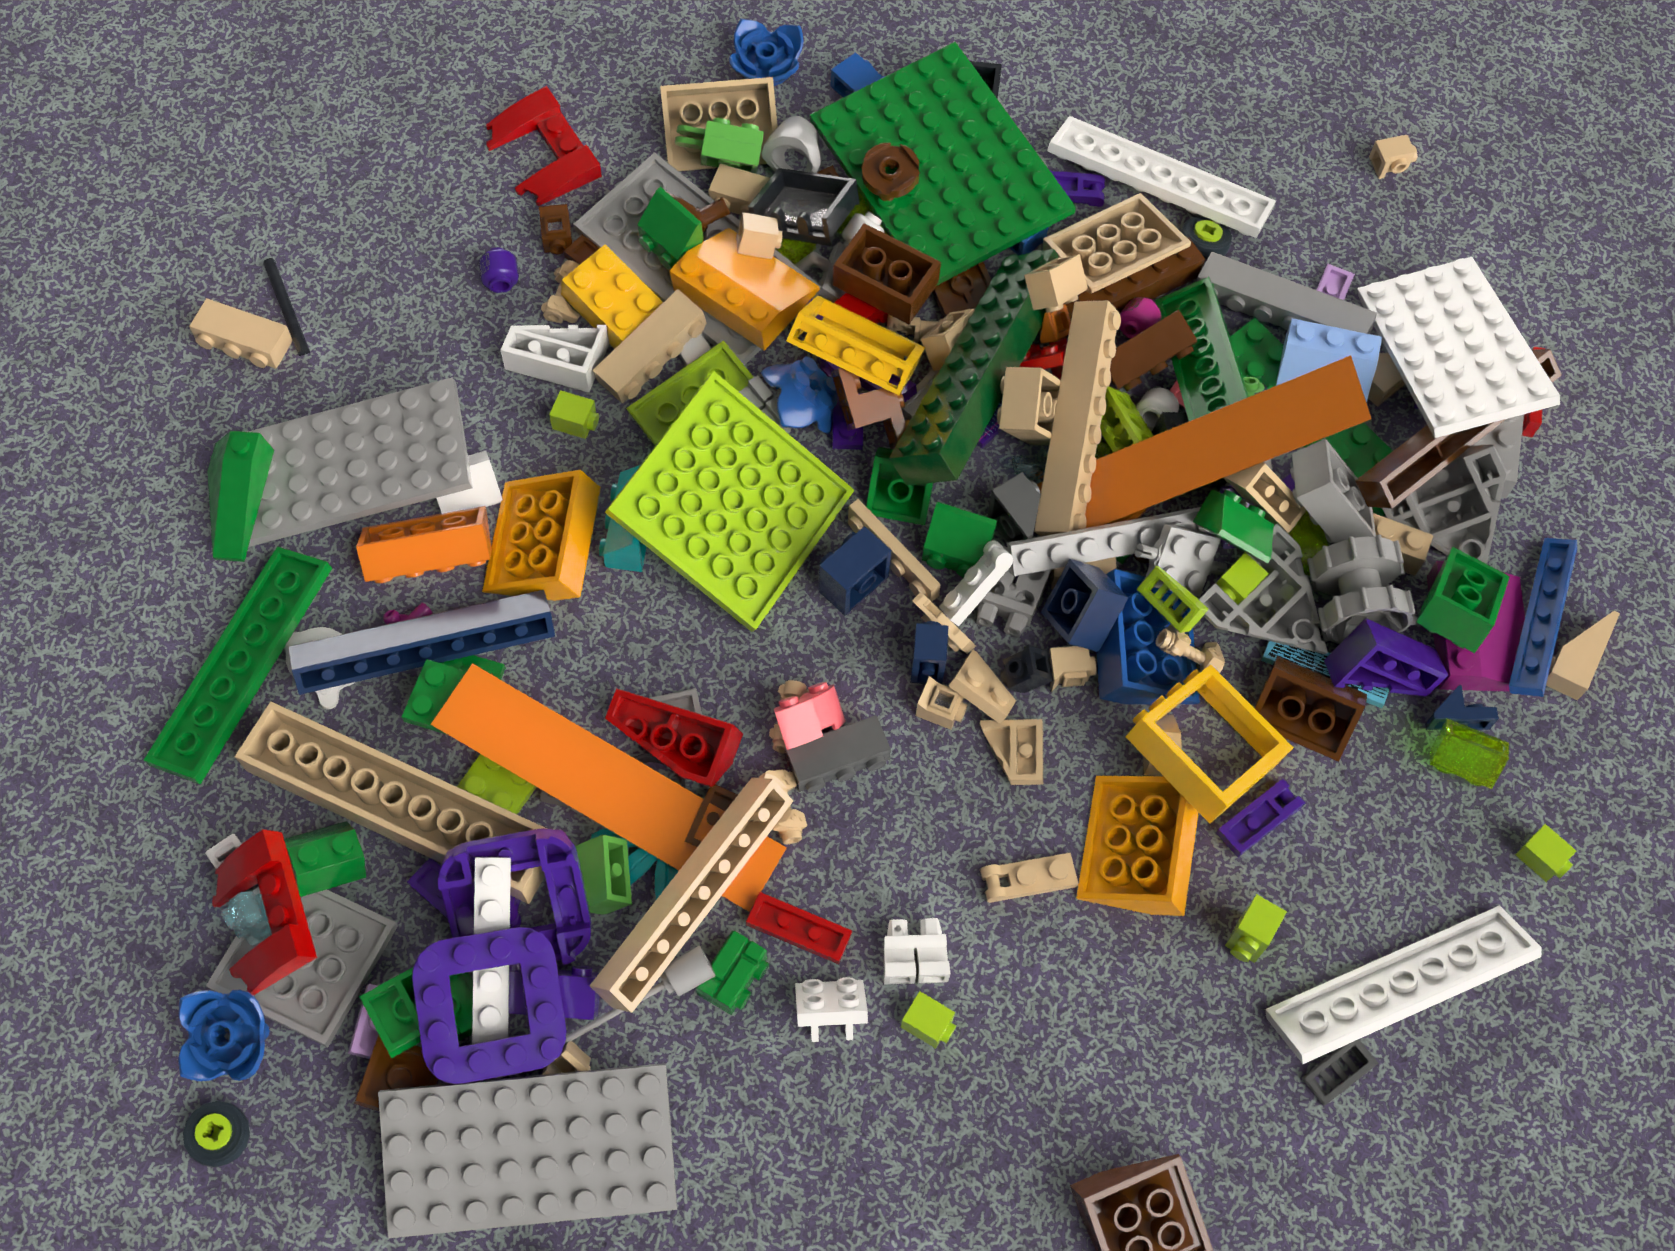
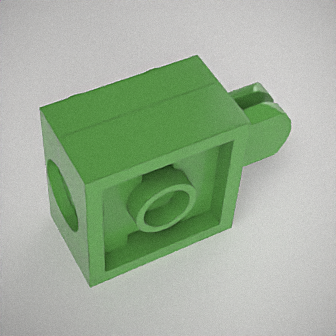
M714 118L713 121L707 120L706 129L678 125L676 132L689 137L677 136L675 137V144L702 150L701 165L718 168L720 164H724L756 174L764 131H760L759 127L753 124L742 123V127L730 125L731 121L727 119Z

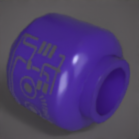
M492 248L481 256L479 269L482 284L495 293L511 290L519 278L515 255L502 248Z

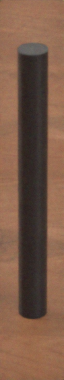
M268 258L263 262L298 355L303 356L310 353L309 347L276 262L273 258Z

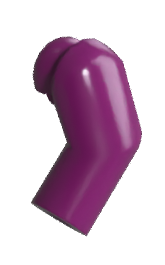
M422 602L410 614H399L395 610H389L384 614L383 621L388 625L432 615L433 612Z

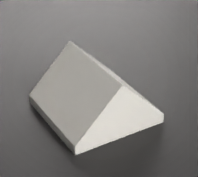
M486 450L468 456L472 489L437 497L442 514L481 506L488 507L501 503L503 499Z

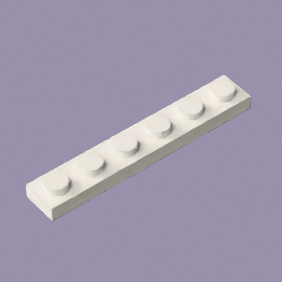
M511 857L475 858L474 935L510 929ZM509 965L473 971L472 1044L508 1038Z

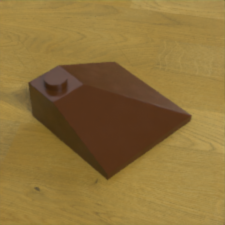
M1179 1154L1101 1171L1070 1185L1081 1219L1096 1251H1213L1182 1158Z

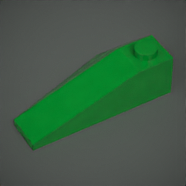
M230 431L215 443L207 471L212 555L215 560L245 562L274 454V449L260 433Z

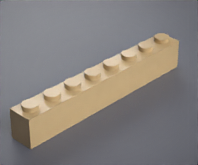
M1108 300L1074 302L1034 530L1041 537L1086 528V507L1092 494L1090 487L1092 473L1096 470L1095 454L1097 444L1101 441L1100 424L1102 415L1106 412L1105 395L1106 389L1111 382V360L1116 353V330L1120 328L1121 324L1119 312Z
M751 778L590 984V987L612 1008L630 1013L635 1010L792 804L793 800L774 779Z

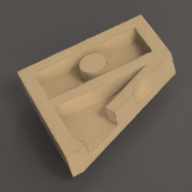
M922 592L912 600L925 613L921 617L925 622L935 621L941 625L949 626L948 645L955 652L961 648L968 654L976 647Z
M974 649L967 656L949 684L950 688L999 724L1005 720L1016 702L1015 698Z
M980 720L981 729L1010 784H1043V720H1004L1001 724L995 720Z

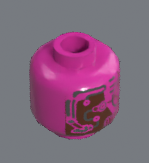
M1145 297L1131 299L1120 313V330L1126 337L1131 339L1161 320V312L1156 303Z

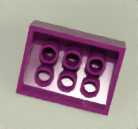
M1436 561L1428 573V592L1444 561ZM1505 573L1510 578L1495 625L1475 653L1466 648H1460L1451 640L1433 633L1435 649L1448 673V676L1439 684L1440 690H1455L1458 685H1461L1462 690L1510 691L1509 683L1525 621L1520 577Z

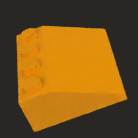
M727 228L688 250L669 270L673 290L679 289L699 308L765 351L820 290V286L774 256L772 259L738 254L737 232Z
M581 470L505 482L502 494L503 500L500 504L492 542L491 558L488 561L482 592L517 596L544 590L547 600L553 601L581 597L601 487Z
M1096 776L1076 896L1078 900L1151 915H1185L1199 812L1164 776Z

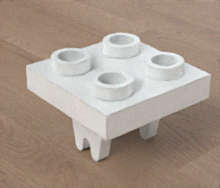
M845 977L829 982L809 979L803 983H795L798 1027L811 1026L812 1042H819L818 1026L845 1024L846 1040H853V1024L868 1023V1010L863 980Z

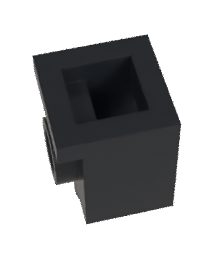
M1026 645L1023 651L1003 659L1004 669L1001 670L1000 676L1004 685L1010 690L1027 693L1054 681L1049 653L1046 650Z

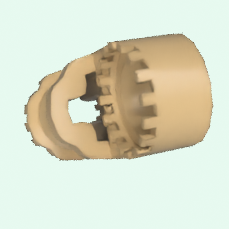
M888 314L887 329L893 332L902 331L906 335L914 334V342L919 343L921 338L942 319L939 321H923L920 317H914L908 325Z

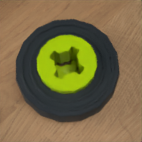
M1194 217L1188 219L1182 226L1181 233L1192 240L1205 260L1208 259L1211 252L1225 256L1229 251L1232 235L1225 225L1217 224L1207 217Z
M222 1101L206 1103L196 1109L186 1121L183 1131L184 1147L189 1156L201 1165L210 1167L228 1165L239 1158L247 1147L250 1137L249 1122L243 1111L231 1103Z

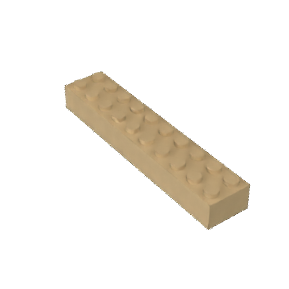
M271 701L235 755V758L247 772L440 863L443 862L446 853L459 844L545 828ZM541 866L512 871L510 895L530 904L545 877Z

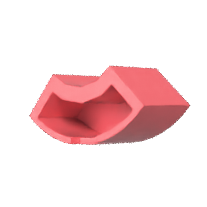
M827 682L812 685L808 687V693L803 694L799 698L792 696L779 701V707L774 708L787 750L823 737L822 730L832 726L833 730H836L845 723V717L834 684L828 686Z

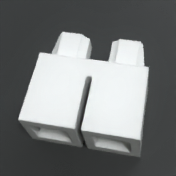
M938 918L920 920L921 935H908L907 920H889L887 936L884 938V984L915 983L916 965L914 954H916L918 983L949 981L950 966L947 957L946 934H942Z

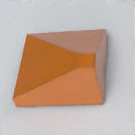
M1063 304V309L1044 314L1040 335L1041 344L1058 341L1069 335L1071 321L1066 304Z

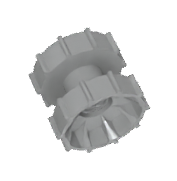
M1376 535L1375 537H1349L1347 540L1330 546H1323L1322 550L1313 558L1307 559L1314 592L1320 591L1334 596L1332 601L1323 608L1318 609L1325 642L1331 641L1341 644L1365 618L1398 633L1405 631L1410 625L1416 624L1411 591H1403L1393 588V585H1389L1399 575L1405 574L1402 564L1404 561L1398 540L1391 541L1387 538H1382L1381 535Z

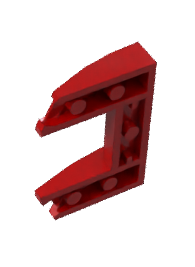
M547 86L519 100L486 124L487 130L492 129V140L487 141V149L489 151L538 130L556 156V161L542 168L515 187L516 193L520 196L526 191L538 196L536 200V205L538 206L602 177L600 163L587 144L583 145L561 113L560 104Z
M262 829L230 853L216 869L215 874H218L216 896H213L212 899L213 907H221L256 884L259 885L272 935L247 952L229 969L234 978H241L247 985L246 992L252 995H256L317 958L283 833Z

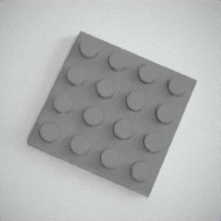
M326 889L300 897L317 958L253 996L259 1002L264 1017L328 1048L398 925L396 922ZM261 896L206 984L209 990L228 994L232 990H247L245 982L241 978H234L229 969L247 952L272 935Z

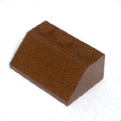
M1179 310L1116 348L1115 356L1111 360L1110 372L1111 382L1117 390L1124 388L1128 392L1142 383L1140 377L1150 372L1154 376L1168 367L1166 361L1174 356H1177L1178 360L1195 351L1192 345L1196 344L1198 340Z
M1277 656L1254 708L1285 739L1339 762L1365 709L1367 694L1347 685L1344 688L1334 687L1330 678Z

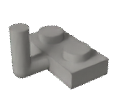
M841 242L833 247L829 260L817 252H811L795 264L803 272L813 265L824 271L819 284L821 286L819 294L833 303L846 293L833 286V265L847 247Z

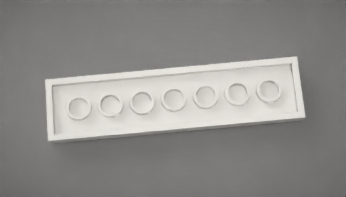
M1071 116L1067 118L1052 138L1047 150L1060 159L1077 163L1083 168L1101 173L1113 181H1120L1130 185L1137 191L1149 193L1164 202L1173 203L1185 208L1190 213L1202 215L1217 224L1226 225L1238 230L1243 235L1255 238L1259 235L1276 202L1271 198Z
M1499 905L1265 1009L1266 1018L1301 1063L1304 1064L1541 957L1542 947Z

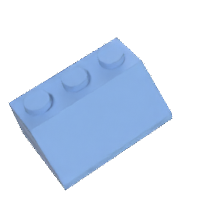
M1292 318L1284 341L1276 386L1351 355L1367 402L1378 363L1382 337Z

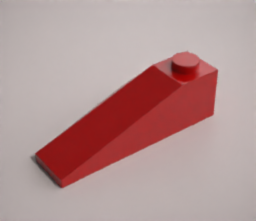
M617 688L605 716L606 720L679 776L709 787H713L733 764L743 737V733L734 724Z

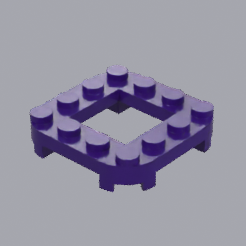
M541 828L459 844L446 853L438 877V890L442 891L452 938L474 935L475 858L511 857V872L541 866L542 871L545 873L555 923L531 927L530 929L544 934L553 947L556 960H562L563 965L575 961L576 956L585 949L591 938V914L577 850L564 831Z
M517 927L437 941L426 947L419 954L412 969V982L422 1056L428 1069L438 1079L448 1083L462 1084L533 1071L546 1067L561 1055L566 1041V1024L555 952L544 934L530 928ZM519 963L529 1033L459 1046L449 975Z

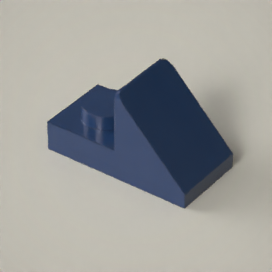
M1458 685L1433 713L1425 726L1426 730H1490L1499 717L1497 707H1485L1484 704H1471L1465 707L1462 686Z

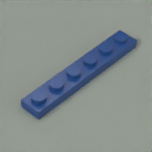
M1544 538L1509 683L1511 694L1544 696L1577 552V540Z

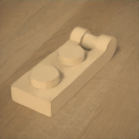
M1071 853L1003 865L993 864L980 869L982 880H986L988 890L985 891L989 903L1078 886ZM1008 877L1009 887H1001L999 878Z

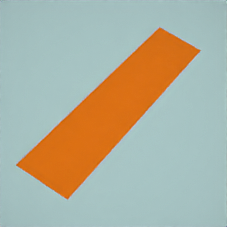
M1351 355L1096 459V470L1092 473L1090 483L1091 499L1087 503L1085 513L1087 520L1086 528L1113 522L1371 420L1372 418ZM1040 482V483L1037 484V486L1039 487L1040 493H1041V490H1042V484H1043V482Z
M473 663L431 723L437 729L677 870L682 868L697 848L685 842V839L702 805L703 798ZM709 803L694 838L703 841L714 827V825H710L707 822V815L709 813L716 812L721 818L725 811ZM767 836L722 896L750 912L759 892L763 890L784 854L786 847Z

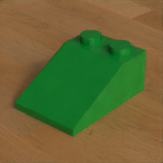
M1452 547L1422 605L1416 622L1426 630L1451 640L1456 646L1466 648L1475 653L1495 625L1510 576Z

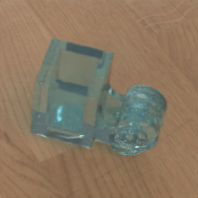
M252 891L240 892L229 900L227 908L221 910L229 929L233 928L238 939L244 937L251 946L272 935L261 893L254 895Z

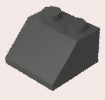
M1023 472L994 488L991 492L987 517L997 520L996 530L1006 543L1031 539L1033 537L1041 493L1037 484L1033 480L1029 481Z

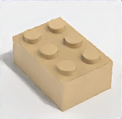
M1006 367L1005 376L1002 377L1000 384L1003 399L1002 406L999 407L997 412L999 429L1027 444L1049 446L1061 380L1042 368Z

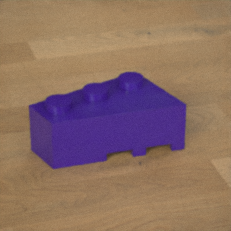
M1367 618L1324 660L1334 687L1344 688L1346 684L1361 685L1362 690L1372 691L1373 687L1388 688L1390 693L1428 696L1448 676L1436 649Z

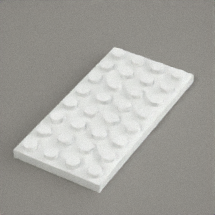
M1473 257L1458 259L1454 262L1429 267L1422 271L1400 275L1393 279L1371 283L1370 285L1358 288V296L1363 307L1377 312L1374 327L1379 336L1382 337L1384 346L1435 438L1560 405L1558 391Z

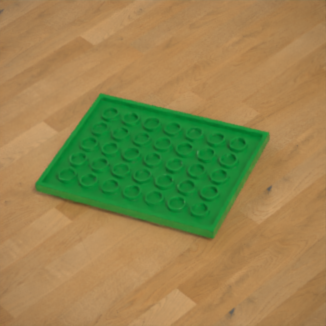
M956 42L810 114V122L818 130L819 135L847 176L856 179L858 192L873 214L882 220L881 225L886 233L941 262L937 285L1075 213L1076 206ZM881 143H891V146L900 147V144L905 145L916 154L919 160L918 184L906 195L894 198L891 201L881 200L878 195L873 194L867 189L862 180V165L866 153ZM885 167V173H896V167L894 169Z

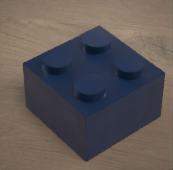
M865 526L857 533H850L838 550L828 552L819 563V593L846 616L889 577L892 550Z
M1069 559L1041 613L1068 644L1099 652L1116 619L1124 609L1128 597L1099 567Z

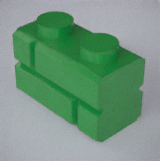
M732 930L711 963L716 976L697 986V995L730 1015L733 1014L736 1007L742 1010L751 996L752 992L748 990L754 979L760 981L769 967L770 963L766 962L767 950Z

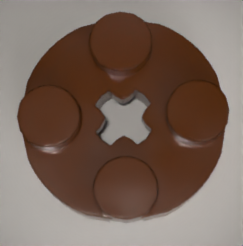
M891 143L878 144L871 148L864 157L862 165L863 183L869 191L878 195L884 201H891L894 198L904 196L919 182V160L916 154L905 145L900 144V147L891 146ZM885 167H889L890 169H894L896 167V173H885Z

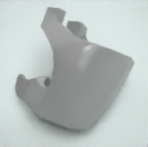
M789 117L769 136L764 144L761 153L762 157L774 172L778 168L794 170V168L786 163L784 155L787 149H793L807 158L808 164L805 172L817 173L822 161L818 130L804 117Z

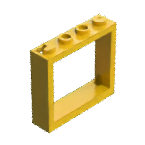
M818 295L798 313L786 340L897 395H900L913 375L925 350L924 346ZM819 314L823 316V320L821 321L815 317ZM805 331L807 332V335L804 341L798 339V337ZM892 374L900 377V382L897 386L889 383Z
M1209 665L1202 672H1199L1197 669L1191 672L1183 681L1185 685L1178 682L1166 694L1167 699L1162 695L1148 708L1150 710L1149 713L1143 709L1133 718V722L1136 725L1125 736L1209 824L1270 772L1294 748L1212 665ZM1195 691L1263 757L1223 792L1156 724L1158 720Z

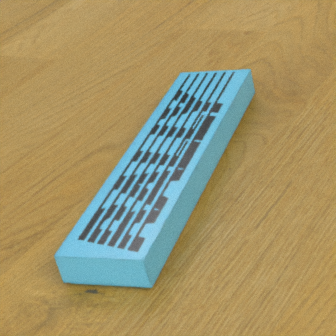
M1268 641L1261 661L1273 665L1276 657L1279 656L1331 679L1324 660L1331 653L1321 654ZM1346 684L1351 688L1366 693L1367 703L1379 708L1384 706L1389 692L1388 688L1373 687L1372 691L1362 690L1361 685Z

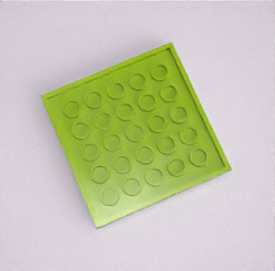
M713 371L609 505L605 513L738 622L753 632L761 624L854 492V489Z

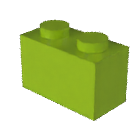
M1256 894L1240 917L1225 946L1231 949L1230 953L1238 960L1243 962H1249L1250 960L1255 963L1271 943L1287 911Z

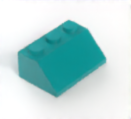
M640 465L620 472L618 484H613L611 488V502H613ZM606 514L605 529H608L607 537L601 538L599 556L604 558L605 567L642 572L647 547Z

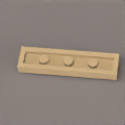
M859 499L850 504L848 524L851 529L857 533L865 526L892 550L890 569L898 577L903 575L909 582V587L913 594L917 596L922 592L930 601L939 597L941 584Z

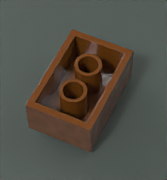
M863 223L833 265V286L909 325L938 284L941 262Z

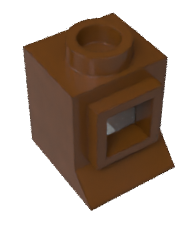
M568 204L540 206L539 214L544 253L563 254L564 250L573 243Z

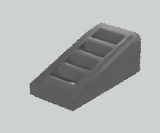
M1358 1039L1335 1050L1305 1074L1302 1080L1325 1106L1379 1063ZM1349 1049H1352L1364 1064L1362 1067L1358 1068L1346 1052ZM1341 1057L1353 1074L1348 1077L1335 1060ZM1330 1065L1343 1082L1337 1085L1325 1070L1326 1067ZM1320 1074L1332 1089L1331 1092L1327 1094L1314 1078L1316 1075Z

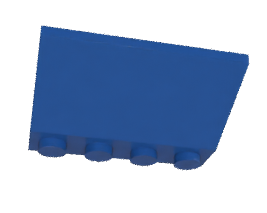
M1113 569L1106 575L1123 591L1128 600L1099 652L1096 651L1099 697L1102 700L1120 704H1152L1162 695L1167 699L1166 694L1178 682L1185 685L1183 683L1184 679L1197 669L1196 662L1184 656H1172L1156 646L1157 636L1163 629H1167L1171 623L1137 590L1144 581V576ZM1153 587L1151 591L1155 594L1159 588ZM1168 590L1161 600L1165 602L1172 594V591ZM1179 598L1171 608L1175 610L1182 600ZM1188 608L1184 612L1182 617L1184 618L1190 612L1191 609ZM1192 628L1189 632H1185V634L1191 639L1190 646L1195 648ZM1195 691L1180 704H1199V693Z

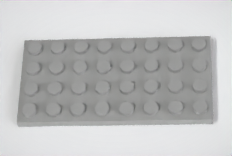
M654 152L573 225L574 230L578 234H583L599 248L606 244L664 302L675 292L670 272L661 264L656 254L652 251L647 252L638 241L639 232L637 224L655 191L660 186L666 192L682 198L695 206V208L701 209L713 203L714 200ZM730 214L707 225V231L703 232L704 241L727 228L738 232L740 221ZM777 250L774 251L773 256L820 286ZM819 291L816 293V295H815L812 299H814L817 295H818V296L820 295V294H819ZM702 310L707 322L702 334L712 345L716 346L724 340L744 365L761 350V348Z
M453 377L248 431L260 433L274 449L249 547L473 488L457 384Z
M666 1063L483 1080L462 1084L451 1083L388 1089L378 1092L388 1238L677 1210Z

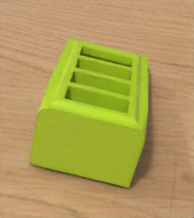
M1155 566L1137 588L1180 633L1189 632L1208 611V608L1198 598L1159 566ZM1161 580L1163 585L1154 594L1151 590ZM1170 589L1172 594L1164 602L1161 598ZM1180 598L1182 600L1181 604L1173 610L1171 607ZM1190 608V612L1183 618L1184 612Z

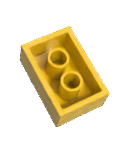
M606 244L561 280V295L593 328H597V325H606L609 344L614 349L663 303Z

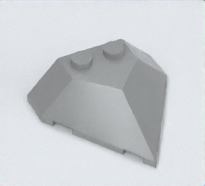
M1494 444L1471 446L1394 508L1382 509L1388 519L1432 534L1431 546L1448 555L1451 548L1455 547L1487 564L1507 471Z
M1276 524L1273 529L1272 555L1269 563L1267 564L1249 555L1269 574L1239 605L1215 583L1199 599L1208 608L1204 617L1218 629L1327 654L1325 641H1322L1318 628L1320 621L1308 575L1304 574L1301 562L1303 556L1300 545Z

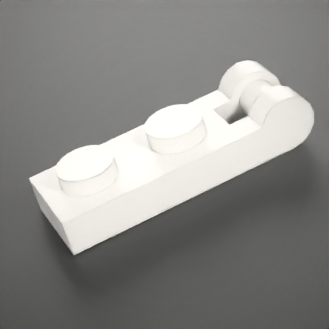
M989 541L984 546V555L966 572L961 582L953 591L946 595L943 603L939 606L945 615L957 626H960L1013 563L1011 554L1004 550L998 541Z

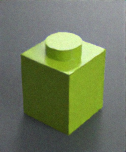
M561 390L549 414L552 429L584 439L587 438L590 430L594 431L599 421V413H596L594 400Z
M1245 552L1216 584L1239 605L1269 573Z
M1544 824L1515 855L1547 882L1554 875L1560 879L1573 866L1569 859L1577 851L1549 826Z
M919 991L902 1019L901 1028L936 1049L940 1041L947 1044L957 1025L952 1023L955 1012Z

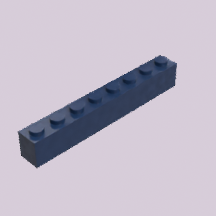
M540 590L289 646V655L293 677L298 693L301 695L423 667L426 659L441 663L555 637V632L545 592Z

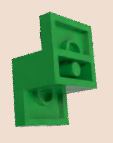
M475 655L441 663L426 659L402 714L403 721L446 734L432 726L431 723L472 663L500 680L506 669L505 664Z
M413 967L359 996L391 1058L421 1042L412 982ZM469 972L449 975L458 1042L472 1034L473 979Z

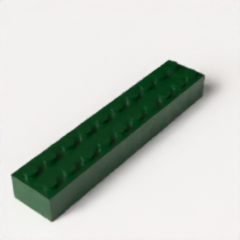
M1054 249L1036 250L1022 255L1013 254L1002 261L997 273L991 280L972 316L968 319L964 330L957 338V342L946 357L943 366L934 378L932 385L921 400V404L910 419L906 430L889 457L906 485L957 481L1003 397L1000 384L1002 377L1005 376L1006 367H1019L1043 324L1046 309L1033 310L1024 275L1053 259L1059 258Z

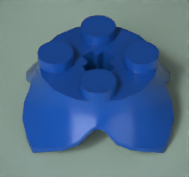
M741 18L734 32L736 53H732L729 57L730 66L736 72L743 75L745 79L773 77L774 86L783 83L799 69L798 58L803 48L801 26L783 25L779 26L774 32H769L762 23Z
M806 356L794 363L775 364L766 367L760 372L766 383L776 387V389L781 388V393L777 399V410L783 427L805 428L814 422L817 423L818 429L821 432L827 434L831 432L833 410L837 405L838 399L833 378L828 377L819 369L812 358Z
M241 989L232 990L228 994L213 990H201L180 998L178 1016L181 1025L189 1034L188 1039L180 1049L178 1057L180 1076L196 1081H209L222 1075H229L232 1080L237 1081L252 1077L259 1069L264 1056L265 1040L270 1032L257 999L251 993ZM224 1028L229 1029L230 1040H226V1038L224 1037V1035L228 1033L224 1030Z

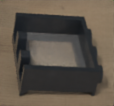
M778 168L748 206L749 214L777 218L778 231H782V239L831 246L835 232L854 206L860 204L856 179Z

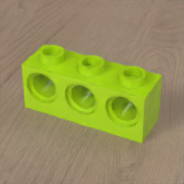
M1108 386L1105 395L1106 412L1102 415L1100 429L1112 452L1153 437L1152 432L1129 395Z

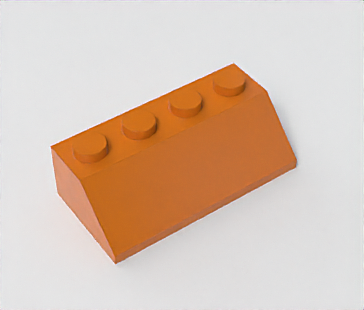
M486 506L364 527L356 549L365 582L386 583L396 576L405 575L407 578H414L423 575L424 571L436 569L437 572H447L453 570L457 565L467 564L470 567L486 563V560H490L492 552Z

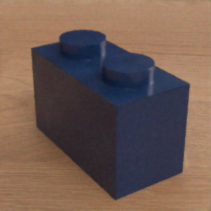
M935 621L916 623L910 683L926 684L929 676L936 682L943 683L949 626L941 625Z

